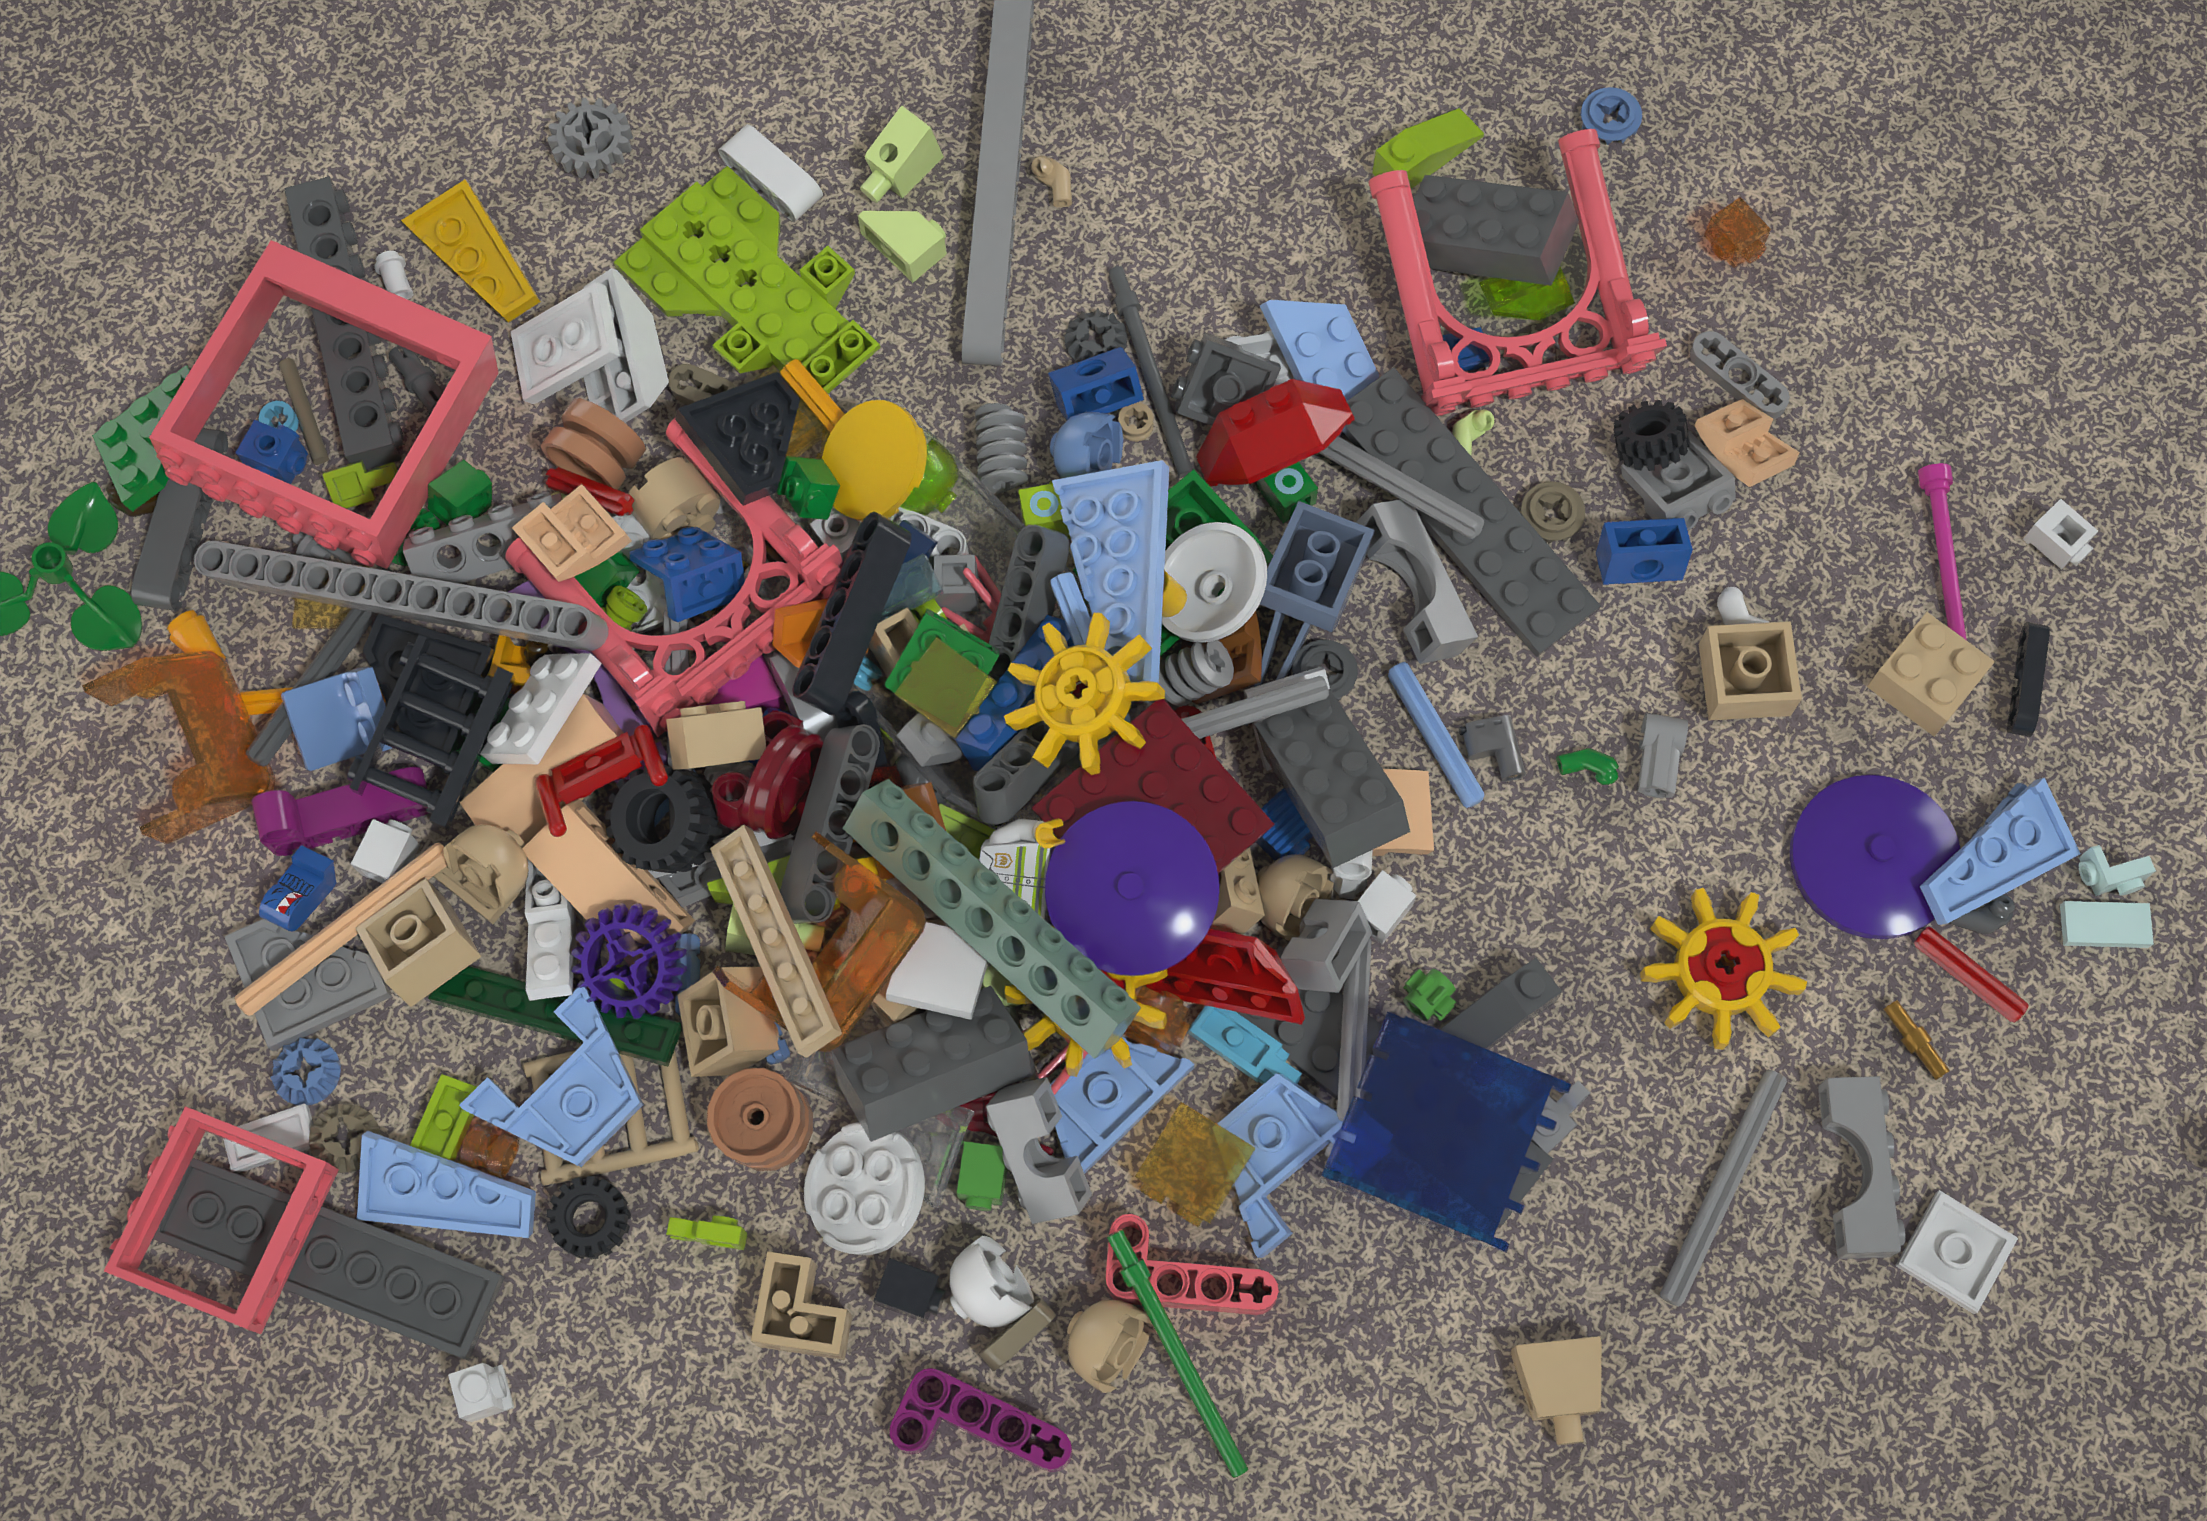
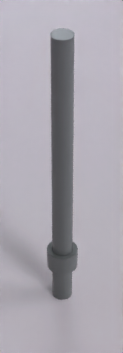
M1122 266L1113 267L1109 270V275L1116 293L1114 302L1118 314L1124 316L1179 478L1185 477L1193 468L1138 312L1141 306L1135 291H1131L1124 268Z

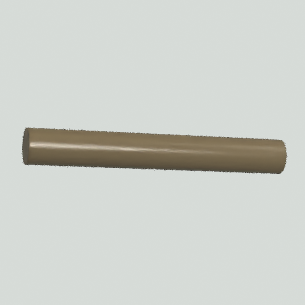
M284 359L279 363L312 461L315 465L329 461V457L294 359Z

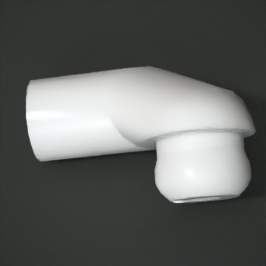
M1727 587L1719 595L1717 606L1725 625L1769 623V621L1748 614L1743 593L1740 589Z

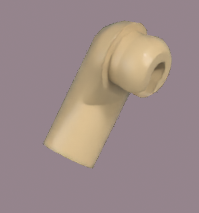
M1043 155L1036 157L1031 164V170L1038 180L1052 189L1053 205L1055 207L1071 206L1072 194L1069 170L1052 158H1047Z

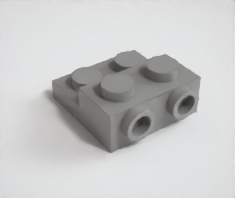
M1688 431L1690 447H1687L1688 452L1685 456L1680 455L1681 460L1676 464L1670 460L1668 461L1669 467L1662 469L1661 465H1655V471H1648L1647 466H1643L1642 470L1639 471L1634 469V464L1630 467L1624 464L1621 465L1622 477L1643 498L1645 512L1653 520L1684 518L1688 531L1697 524L1700 517L1710 512L1714 514L1724 513L1730 508L1733 500L1736 499L1735 476L1690 431Z

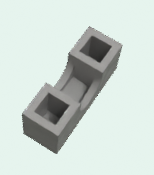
M1048 1078L1036 1079L999 1089L986 1105L987 1119L991 1129L997 1133L1003 1148L1004 1164L1008 1170L1012 1171L1018 1187L1019 1202L1027 1210L1031 1223L1035 1224L1078 1215L1092 1196L1078 1156L1064 1159L1052 1157L1041 1148L1038 1142V1137L1049 1135L1062 1118Z

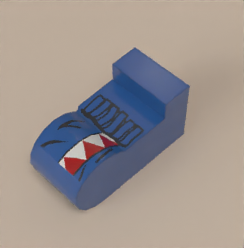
M302 845L292 855V865L277 881L278 884L272 886L267 891L259 907V916L291 932L297 930L337 883L334 861Z

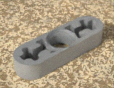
M1706 331L1700 333L1695 338L1690 349V359L1697 368L1735 399L1745 400L1773 418V420L1779 418L1784 413L1790 396L1787 388L1721 334L1714 331ZM1711 345L1717 349L1715 354L1711 353L1708 356L1702 354L1703 348L1707 349ZM1729 357L1730 359L1727 360L1723 369H1719L1720 362L1723 363L1725 358ZM1734 368L1743 369L1748 373L1750 381L1745 384H1737L1730 379L1728 372ZM1756 381L1761 383L1759 389H1755L1751 395L1749 392L1753 389ZM1776 396L1777 401L1775 404L1771 403L1768 406L1763 404L1764 397Z

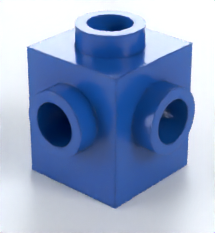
M257 420L253 421L235 452L243 464L289 484L305 468L308 452L299 441L300 436L295 431L283 425H278L277 428H274Z

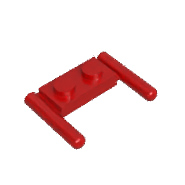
M639 725L635 728L633 735L629 736L628 732H625L551 769L553 774L551 776L542 774L535 779L537 792L552 836L561 837L567 831L559 804L560 801L563 800L565 804H568L578 798L587 797L594 790L616 779L625 778L630 772L642 767V760H644L651 782L655 786L666 784L668 775L651 730L647 725Z

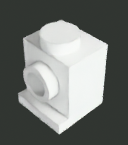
M2060 499L2033 525L2022 540L2028 545L2031 543L2062 570L2069 562L2077 566L2094 549L2088 543L2098 530Z
M832 507L828 520L814 519L815 521L810 523L813 537L820 546L827 543L830 547L834 544L839 549L844 563L860 525L855 519L841 514ZM844 526V528H843L842 531L837 532V533L835 532V531H837L838 529H840V528H842V527Z
M480 1363L448 1374L460 1419L474 1422L514 1408L503 1365L491 1367L485 1363Z

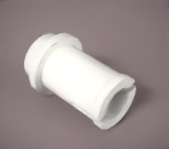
M396 251L382 252L376 257L374 267L376 273L382 276L386 290L405 299L412 298L413 291L410 288L404 271L405 259L399 256Z

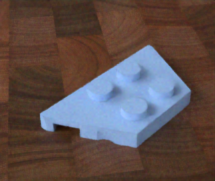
M1269 300L1260 305L1294 379L1341 389L1346 401H1348L1379 378V373L1345 304Z
M1124 1037L1122 1038L1129 1046L1132 1065L1125 1069L1114 1059L1111 1048L1096 1059L1088 1053L1083 1059V1064L1077 1077L1070 1076L1054 1095L1062 1114V1118L1056 1124L1055 1129L1064 1157L1078 1156L1085 1174L1194 1069V1064L1189 1059L1183 1057L1179 1059L1158 1052L1156 1048L1142 1043L1135 1044L1129 1042Z

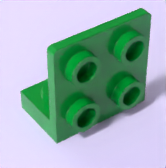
M927 608L918 627L886 680L885 687L952 726L957 727L997 661L1000 650Z

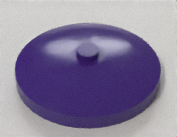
M1860 775L1845 778L1829 785L1807 804L1796 821L1792 832L1790 864L1796 885L1811 908L1825 921L1855 936L1869 939H1893L1917 932L1935 920L1920 886L1958 852L1961 847L1950 819L1943 809L1926 793L1899 779L1880 775Z
M1137 801L1118 802L1089 812L1065 832L1060 839H1065V843L1055 847L1046 872L1045 899L1047 910L1054 928L1060 931L1064 938L1085 957L1092 960L1099 970L1120 976L1155 974L1175 966L1187 958L1201 944L1209 932L1217 912L1219 876L1208 844L1196 828L1186 819L1156 804Z

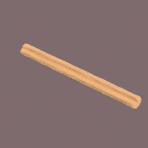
M439 842L432 845L238 993L234 999L239 1008L248 1016L256 1013L358 934L355 929L357 926L424 878L429 880L447 866L444 858V846Z

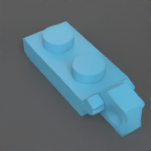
M1205 1006L1188 1029L1189 1035L1256 1082L1259 1081L1264 1084L1276 1073L1285 1075L1296 1084L1301 1079L1302 1073L1286 1063L1290 1054L1282 1049L1283 1044L1235 1011Z

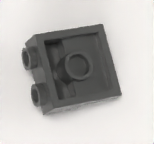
M1204 332L1201 341L1193 340L1186 358V362L1191 363L1186 378L1182 376L1177 378L1171 398L1176 400L1175 407L1177 413L1212 426L1219 412L1273 387L1281 366L1277 362L1243 350L1241 345Z

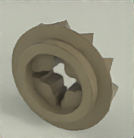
M1543 482L1532 487L1524 496L1520 508L1524 518L1543 539H1546L1548 544L1558 540L1566 542L1572 535L1579 532L1585 519V505L1581 496L1572 487L1561 482ZM1561 502L1559 517L1562 519L1559 520L1554 517L1545 523L1544 516L1546 511L1544 507L1552 509Z
M336 1104L334 1107L321 1112L310 1127L309 1147L315 1158L339 1169L338 1173L354 1172L360 1169L363 1134L357 1135L356 1138L350 1140L349 1155H346L345 1149H342L340 1142L332 1143V1141H325L332 1140V1137L339 1135L338 1128H340L339 1122L341 1121L347 1126L348 1131L352 1133L357 1132L358 1134L370 1131L380 1135V1129L373 1115L357 1104Z

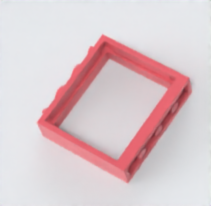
M185 1106L176 1126L170 1125L167 1134L169 1140L161 1156L156 1157L149 1167L147 1185L141 1197H137L132 1202L127 1213L128 1223L121 1237L117 1238L109 1248L114 1251L104 1272L250 1331L262 1334L339 1169L323 1160ZM205 1131L304 1170L237 1310L138 1270Z

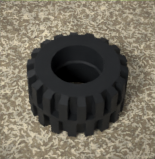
M644 765V770L638 768L630 772V779L622 778L616 784L620 789L617 794L611 793L608 801L613 803L611 811L606 810L605 819L611 821V826L606 828L607 836L615 838V842L611 846L616 853L623 854L622 860L628 864L636 865V868L664 873L692 870V864L701 865L706 861L704 853H712L710 848L715 845L713 843L714 837H721L723 828L717 827L718 818L713 793L710 792L712 785L708 780L701 779L700 775L693 771L685 769L673 770L671 766L664 765L668 781L663 786H655L651 782L647 768ZM670 798L674 806L675 820L670 833L660 841L654 826L655 815L661 803Z

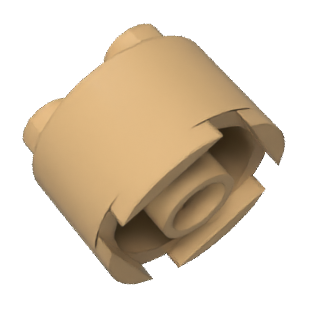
M683 457L672 458L655 466L644 475L648 482L640 490L634 485L628 493L634 499L632 515L640 523L651 540H663L675 536L681 529L687 527H698L708 533L716 524L713 517L719 509L720 496L690 461L686 463Z

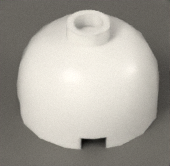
M982 1235L956 1257L950 1269V1288L953 1294L950 1297V1302L960 1317L964 1319L969 1317L977 1324L994 1328L1006 1326L1031 1310L1032 1307L1029 1305L1034 1302V1296L1029 1283L1016 1265L1013 1273L1000 1257L1006 1250L990 1237Z

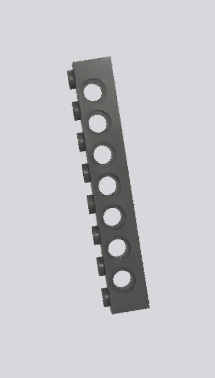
M330 176L284 188L298 251L357 278L365 277L362 260L359 254L354 255L352 245L358 244V240L351 221L346 222L344 213L350 212V206L344 190H337ZM312 308L346 459L350 464L363 460L366 470L402 460L399 446L405 445V439L400 424L398 422L393 423L391 412L397 411V405L391 388L385 389L383 378L389 377V372L384 356L382 354L377 355L375 344L381 343V338L349 323L341 325L344 321ZM360 352L355 358L349 359L352 354ZM368 386L363 392L356 393L361 387ZM376 420L373 425L364 427L367 422Z

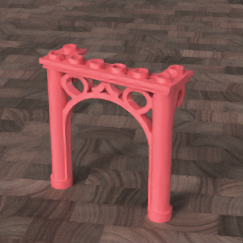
M1596 129L1576 131L1558 140L1586 253L1587 279L1584 291L1576 306L1566 317L1547 329L1518 337L1492 336L1477 332L1457 321L1444 308L1436 294L1407 171L1395 170L1386 172L1368 181L1372 198L1377 199L1423 391L1421 399L1436 416L1456 411L1455 406L1470 402L1471 408L1486 406L1494 402L1493 397L1508 394L1510 400L1526 397L1532 394L1531 388L1546 385L1547 391L1559 390L1570 386L1569 380L1584 377L1585 383L1599 381L1608 377L1607 371L1622 368L1623 374L1635 373L1646 369V364L1655 361L1656 355L1667 346L1665 338L1660 339L1658 332L1648 334L1649 325L1645 306L1639 298H1633L1597 151L1600 147V142ZM1597 286L1605 318L1597 313L1586 310L1593 299ZM1576 321L1595 326L1600 335L1598 344L1587 348L1575 347L1569 339L1571 326ZM1439 323L1448 332L1460 339L1452 350H1450L1448 343L1443 341ZM1559 335L1558 345L1561 351L1570 359L1542 365L1544 351L1556 343L1553 338ZM1611 340L1613 349L1603 351ZM1469 344L1483 349L1490 358L1488 369L1475 373L1464 371L1458 363L1459 353ZM1537 345V346L1532 350V353H1530V352L1526 349V348H1528V347H1532V346ZM1498 350H1504L1503 357H1512L1518 360L1524 369L1493 375L1500 364V352Z
M675 418L666 429L667 438L744 520L752 534L753 558L748 576L734 599L717 615L690 630L671 635L651 636L631 632L615 623L574 577L558 582L520 537L509 546L505 554V559L518 573H523L545 599L581 605L606 621L608 637L600 648L591 652L633 699L657 737L665 731L668 732L666 719L681 717L680 709L707 704L716 696L718 689L729 680H735L748 671L750 664L763 653L768 654L774 651L776 648L772 646L775 609L829 598L843 565L840 551L834 544L829 547L825 543L818 548L810 536L798 524L793 522L770 495L742 506ZM765 540L787 563L779 561L766 563ZM784 576L790 580L789 588L780 594L778 598L764 600L758 596L763 579ZM752 601L754 607L764 614L744 629L745 621L751 614L748 605ZM587 621L580 625L578 635L585 631ZM707 641L709 646L717 642H727V644L707 659V654L701 642ZM633 648L656 651L652 670ZM688 649L696 653L694 664L687 668L685 672L679 675H670L665 672V665L672 651Z

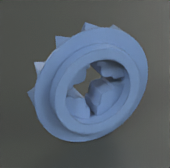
M1613 87L1598 89L1592 92L1583 102L1580 112L1582 129H1596L1598 138L1605 140L1607 145L1612 141L1618 140L1624 143L1628 137L1636 134L1641 124V106L1636 98L1625 90ZM1619 108L1616 120H1611L1606 124L1603 123L1605 114L1609 115L1612 111L1615 112Z
M299 1037L298 1041L290 1045H283V1051L276 1059L272 1060L274 1067L270 1079L274 1084L276 1093L285 1101L294 1105L304 1103L306 1105H313L321 1102L333 1092L340 1078L341 1065L337 1053L330 1045L318 1038L306 1039ZM303 1057L309 1065L320 1067L308 1073L306 1084L298 1075H291L295 1070L301 1068Z

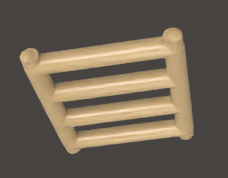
M575 1051L525 1062L523 1070L526 1077H531L533 1092L549 1078V1074L554 1073ZM675 1051L669 1067L660 1065L673 1140L648 1146L642 1108H640L626 1122L631 1150L605 1155L603 1145L582 1167H579L573 1163L563 1165L561 1157L543 1149L546 1170H541V1183L543 1186L698 1152L699 1145L695 1136L690 1137ZM620 1054L639 1094L633 1057Z

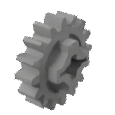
M582 98L580 107H576L570 102L568 103L570 112L565 114L558 111L556 113L559 124H549L552 136L547 139L556 163H562L564 171L567 173L575 168L579 178H583L587 171H591L594 178H599V170L605 169L609 174L613 173L611 164L616 162L623 165L625 160L622 152L628 153L632 151L629 140L633 139V134L625 113H619L614 103L605 108L602 98H598L594 105H589L587 98Z

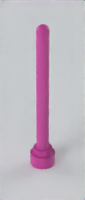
M1931 464L1920 468L1918 476L1920 488L1925 489V495L1930 496L1947 626L1967 640L1946 495L1950 492V486L1953 484L1952 470L1949 464Z

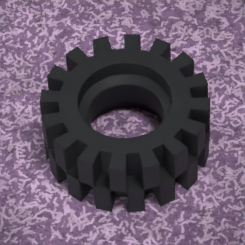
M1655 400L1654 405H1649L1648 401L1641 402V408L1632 405L1628 407L1629 414L1624 411L1619 414V420L1615 419L1613 431L1618 458L1620 461H1624L1625 466L1630 467L1634 464V469L1639 471L1642 470L1643 466H1647L1648 471H1655V465H1661L1662 469L1669 467L1668 461L1671 460L1676 464L1681 460L1680 455L1685 456L1687 454V447H1690L1686 415L1685 413L1683 414V409L1680 406L1675 408L1674 403L1669 401L1663 406L1662 400Z
M587 1176L586 1180H582L580 1177L572 1179V1185L567 1186L563 1184L559 1188L562 1191L558 1197L553 1195L550 1200L553 1207L552 1210L547 1209L546 1217L550 1219V1224H547V1227L554 1236L552 1239L566 1252L577 1258L584 1259V1257H588L592 1260L599 1259L598 1256L602 1254L607 1256L613 1252L611 1249L617 1245L619 1247L624 1242L621 1238L624 1233L628 1234L629 1232L628 1219H631V1212L627 1208L628 1202L616 1187L604 1179L598 1180L595 1176ZM586 1202H597L602 1205L605 1211L603 1226L593 1234L579 1233L573 1224L575 1211Z

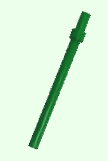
M1123 1229L1115 1231L1107 1236V1239L1122 1266V1269L1119 1271L1127 1287H1133L1232 1477L1236 1478L1248 1471V1467L1148 1277L1151 1276V1273L1143 1258L1138 1260Z

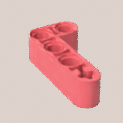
M1125 1214L1116 1218L1111 1225L1109 1235L1125 1227H1134L1140 1231L1142 1239L1138 1245L1132 1248L1138 1260L1143 1258L1151 1273L1148 1279L1163 1307L1260 1315L1270 1311L1275 1305L1279 1292L1278 1283L1274 1276L1267 1271L1148 1260L1149 1230L1142 1218L1133 1214ZM1108 1243L1106 1266L1108 1293L1114 1300L1142 1305L1134 1289L1130 1292H1122L1115 1288L1113 1280L1122 1269V1266L1110 1243ZM1172 1274L1180 1279L1182 1289L1179 1293L1167 1296L1159 1291L1157 1282L1164 1275ZM1209 1278L1221 1280L1226 1287L1225 1295L1216 1300L1207 1298L1201 1291V1285L1205 1280ZM1233 1279H1240L1239 1289L1250 1290L1253 1288L1254 1282L1262 1283V1289L1270 1292V1295L1263 1296L1262 1302L1256 1303L1253 1302L1252 1294L1239 1292L1238 1302H1232Z

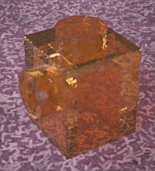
M1739 197L1710 218L1704 237L1711 243L1712 251L1720 260H1727L1733 268H1736L1745 260L1749 264L1753 263L1766 251L1765 243L1771 229Z
M1142 986L1136 1001L1144 1005L1156 1007L1166 1013V1026L1164 1029H1158L1133 1020L1123 1035L1144 1045L1156 1048L1158 1052L1168 1055L1172 1046L1175 1045L1180 1048L1188 1035L1191 1024L1185 1021L1189 1008L1184 1006L1183 1000L1173 993L1161 991L1159 994Z

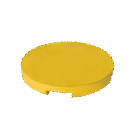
M886 400L866 401L849 410L834 426L825 444L822 459L840 484L833 507L841 514L861 522L872 512H877L886 518H890L898 513V508L905 502L914 487L919 488L926 467L927 445L923 429L918 427L912 415L905 410L906 408Z

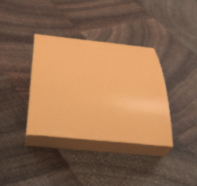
M1743 399L1697 419L1695 423L1697 432L1711 453L1737 479L1748 487L1794 466L1800 453L1770 434L1768 431L1773 418Z
M582 484L551 509L542 502L512 527L558 582L572 578L597 566L632 542L625 531Z
M1383 769L1403 799L1410 832L1373 849L1372 856H1384L1388 852L1418 855L1433 852L1434 841L1429 771Z

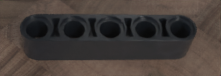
M877 512L869 513L857 529L793 684L792 693L794 697L828 715L836 714L847 700L911 543L912 535L910 531Z

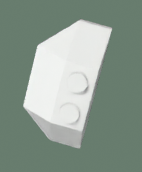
M611 268L585 285L584 288L594 282L607 287L620 357L583 378L589 401L608 410L626 423L650 408L667 386L669 380L652 313L621 274Z

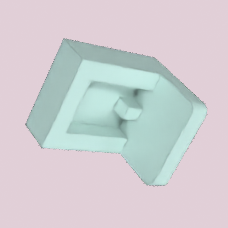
M2100 845L2090 847L2079 857L2081 879L2085 885L2092 887L2095 896L2118 890L2120 896L2136 892L2144 888L2143 881L2156 872L2150 856L2109 867Z

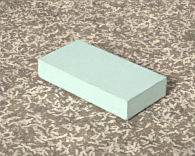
M2064 901L2060 904L2063 946L2149 948L2154 944L2150 903Z

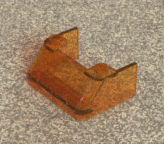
M196 651L143 657L82 685L86 694L111 707L136 695L143 699H155L168 693L196 761V765L179 773L173 782L172 795L178 809L139 826L143 835L164 844H169L252 806L251 801L255 796L274 790L275 776L270 763L262 767L253 763L246 755V750L257 737V732L228 663L216 653Z
M816 831L811 838L844 862L834 878L833 889L839 901L851 909L850 913L812 963L842 1032L840 1036L818 1050L826 1052L836 1049L843 1043L921 936L925 928L926 919L919 905ZM717 965L713 974L724 988L787 1030L764 975L752 989Z

